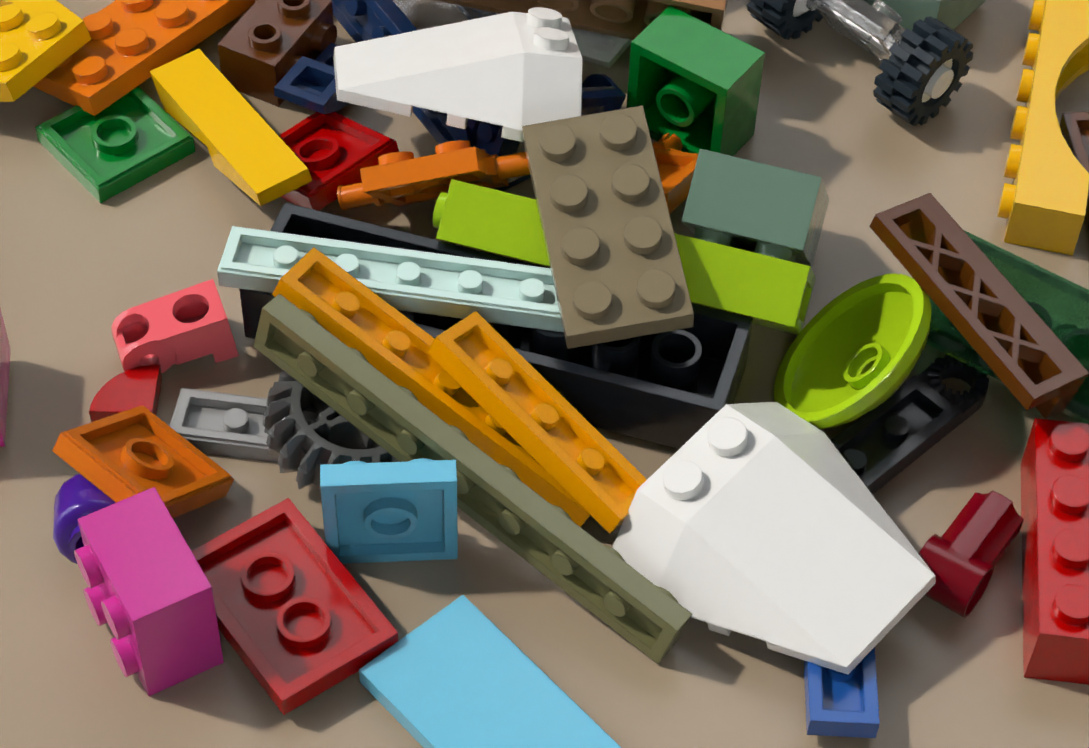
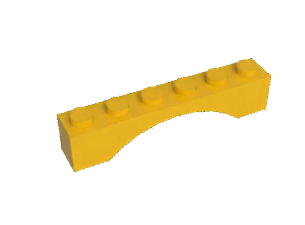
M1034 0L1028 29L1038 32L1037 34L1029 32L1022 65L1032 66V69L1023 68L1016 101L1024 102L1026 106L1017 105L1010 139L1020 140V144H1010L1004 170V177L1014 179L1013 184L1004 183L997 217L1007 219L1005 243L1073 256L1086 213L1089 173L1073 155L1061 133L1055 111V102L1069 84L1079 75L1089 70V0Z

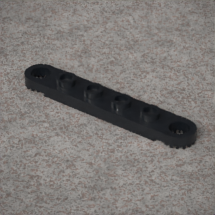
M956 353L955 357H951V354H945L944 358H936L934 363H931L918 376H912L903 383L885 402L862 415L831 439V442L872 494L876 493L981 408L987 394L989 378H987V370L982 369V364L979 361L976 363L972 362L973 358L969 355L967 359L962 358L960 353ZM958 378L969 384L971 389L969 393L967 390L963 391V395H960V391L957 390L956 394H952L953 389L949 388L946 391V385H941L942 380Z

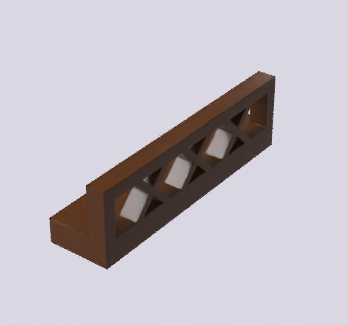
M931 193L875 214L869 227L1026 410L1035 407L1045 419L1064 411L1089 372Z

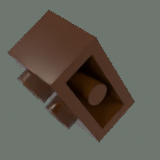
M257 0L217 44L221 73L237 91L279 107L284 99L274 95V87L302 56L315 60L330 43L335 44L337 27L333 23L332 0Z

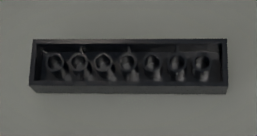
M284 203L270 230L281 233L544 267L289 203ZM239 289L245 337L255 339L262 307L275 297L272 293ZM691 303L694 312L693 327L570 349L567 348L564 332L488 323L593 427L680 449L726 404H734L747 364L753 318ZM398 310L433 338H436V336L463 320L461 318Z

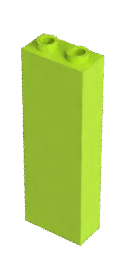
M451 179L448 193L441 192L438 196L432 220L433 227L438 228L436 239L550 268L536 199ZM674 233L691 303L753 318L752 324L796 335L800 334L804 326L816 279L811 266Z

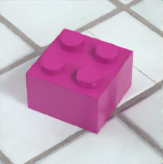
M155 487L78 519L84 546L74 550V554L82 576L88 585L87 588L83 589L84 596L97 625L109 624L115 638L110 639L111 648L125 677L136 673L148 696H151L224 663L212 586Z

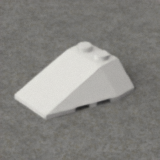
M530 8L528 13L512 11L334 48L333 60L337 101L408 117L412 115L413 106L447 114L446 125L461 129L467 127L468 119L503 126L501 138L523 142L522 126L581 116L583 58L569 19L562 17V14L549 8Z
M778 402L726 404L637 489L628 509L629 514L625 517L612 547L623 557L627 564L650 582L669 591L681 606L692 613L691 618L706 622L709 630L727 636L730 635L731 631L765 641L767 649L847 675L936 583L935 574L828 436Z

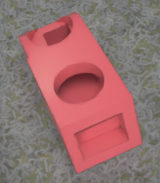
M213 279L129 308L117 316L111 326L112 336L124 371L140 366L160 365L161 373H164L174 364L179 365L213 354L215 363L239 356Z

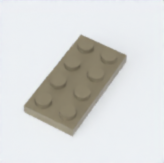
M643 105L522 126L523 142L567 348L693 327L694 312Z

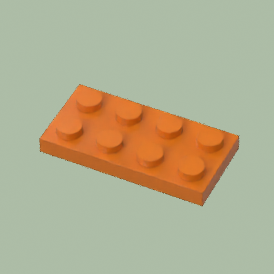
M115 0L99 12L90 14L82 19L85 22L91 40L33 87L73 106L77 105L83 111L96 116L151 77V70L181 57L247 11L255 3V0Z

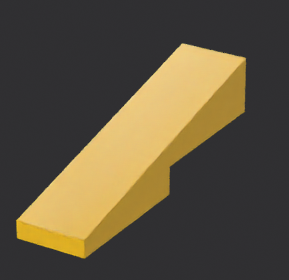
M199 48L150 71L163 109L207 146L214 167L258 205L263 206L312 181L309 169Z

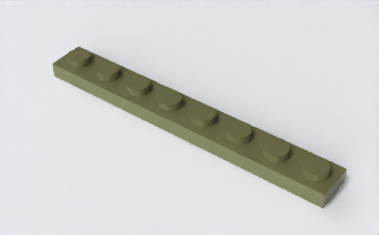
M278 294L262 307L254 348L398 461L405 462L419 458L456 460L458 508L654 662L659 664L671 651L692 613L681 606L669 591L650 582L627 564L615 549L601 544L574 523L562 508L547 502L525 485L513 470L498 464L471 443L460 429L448 425L422 405L410 390L395 384L373 367L361 352L346 346L324 329L312 314L297 308L281 294Z

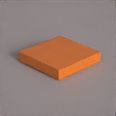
M143 405L61 432L52 450L116 503L155 487L172 518L226 497L234 481V478L227 471Z

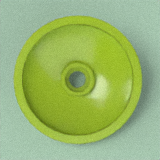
M894 273L867 279L834 298L806 324L786 352L775 379V402H778L818 429L833 428L849 423L885 402L909 376L927 342L931 322V302L927 293L913 278Z

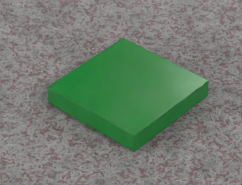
M139 86L96 116L83 111L82 108L76 105L35 127L38 141L100 204L195 152L194 138Z

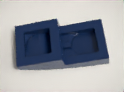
M330 43L315 60L302 56L274 87V95L322 114L333 113L350 104L337 101L333 56L334 48L340 45Z

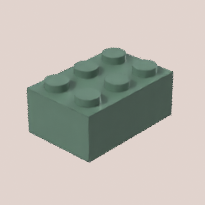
M700 149L681 221L694 234V238L808 265L812 268L829 197L822 177Z

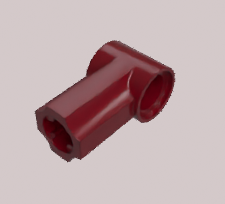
M995 491L987 494L975 492L942 537L934 534L927 540L918 554L935 574L936 583L925 596L963 618L969 616L984 594L993 575L995 565L1021 530L1024 519L1015 510L1013 501Z

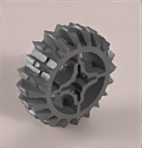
M284 370L280 373L278 382H274L273 387L270 388L266 402L268 407L265 409L263 417L264 432L268 434L266 441L268 454L279 456L278 465L280 473L297 472L296 481L299 490L312 483L320 487V465L343 464L349 461H363L366 463L400 462ZM309 406H312L318 412L317 421L311 425L307 423L302 413Z

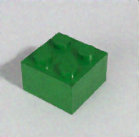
M669 5L631 41L626 108L643 105L650 137L656 141L666 133H669V137L674 133L682 141V152L699 154V150L704 149L734 156L754 135L765 52Z

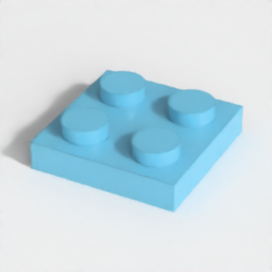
M419 458L405 462L366 463L363 461H349L343 464L320 465V489L325 543L342 564L458 559L456 460Z

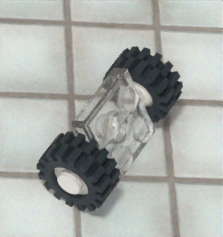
M750 0L751 2L747 4V10L753 18L784 39L789 40L790 37L793 39L800 38L802 31L807 33L812 30V22L814 20L819 23L823 18L831 28L881 60L879 68L883 70V73L875 77L874 84L877 87L873 90L874 97L877 98L876 101L913 126L926 124L929 116L934 118L939 114V107L941 105L946 107L950 103L951 98L949 96L953 90L958 92L962 83L959 80L968 74L970 67L966 64L973 59V52L970 51L973 48L972 43L944 23L930 16L925 17L924 21L919 19L914 22L912 31L908 28L905 29L899 25L903 20L901 16L880 0H876L872 6L863 0Z

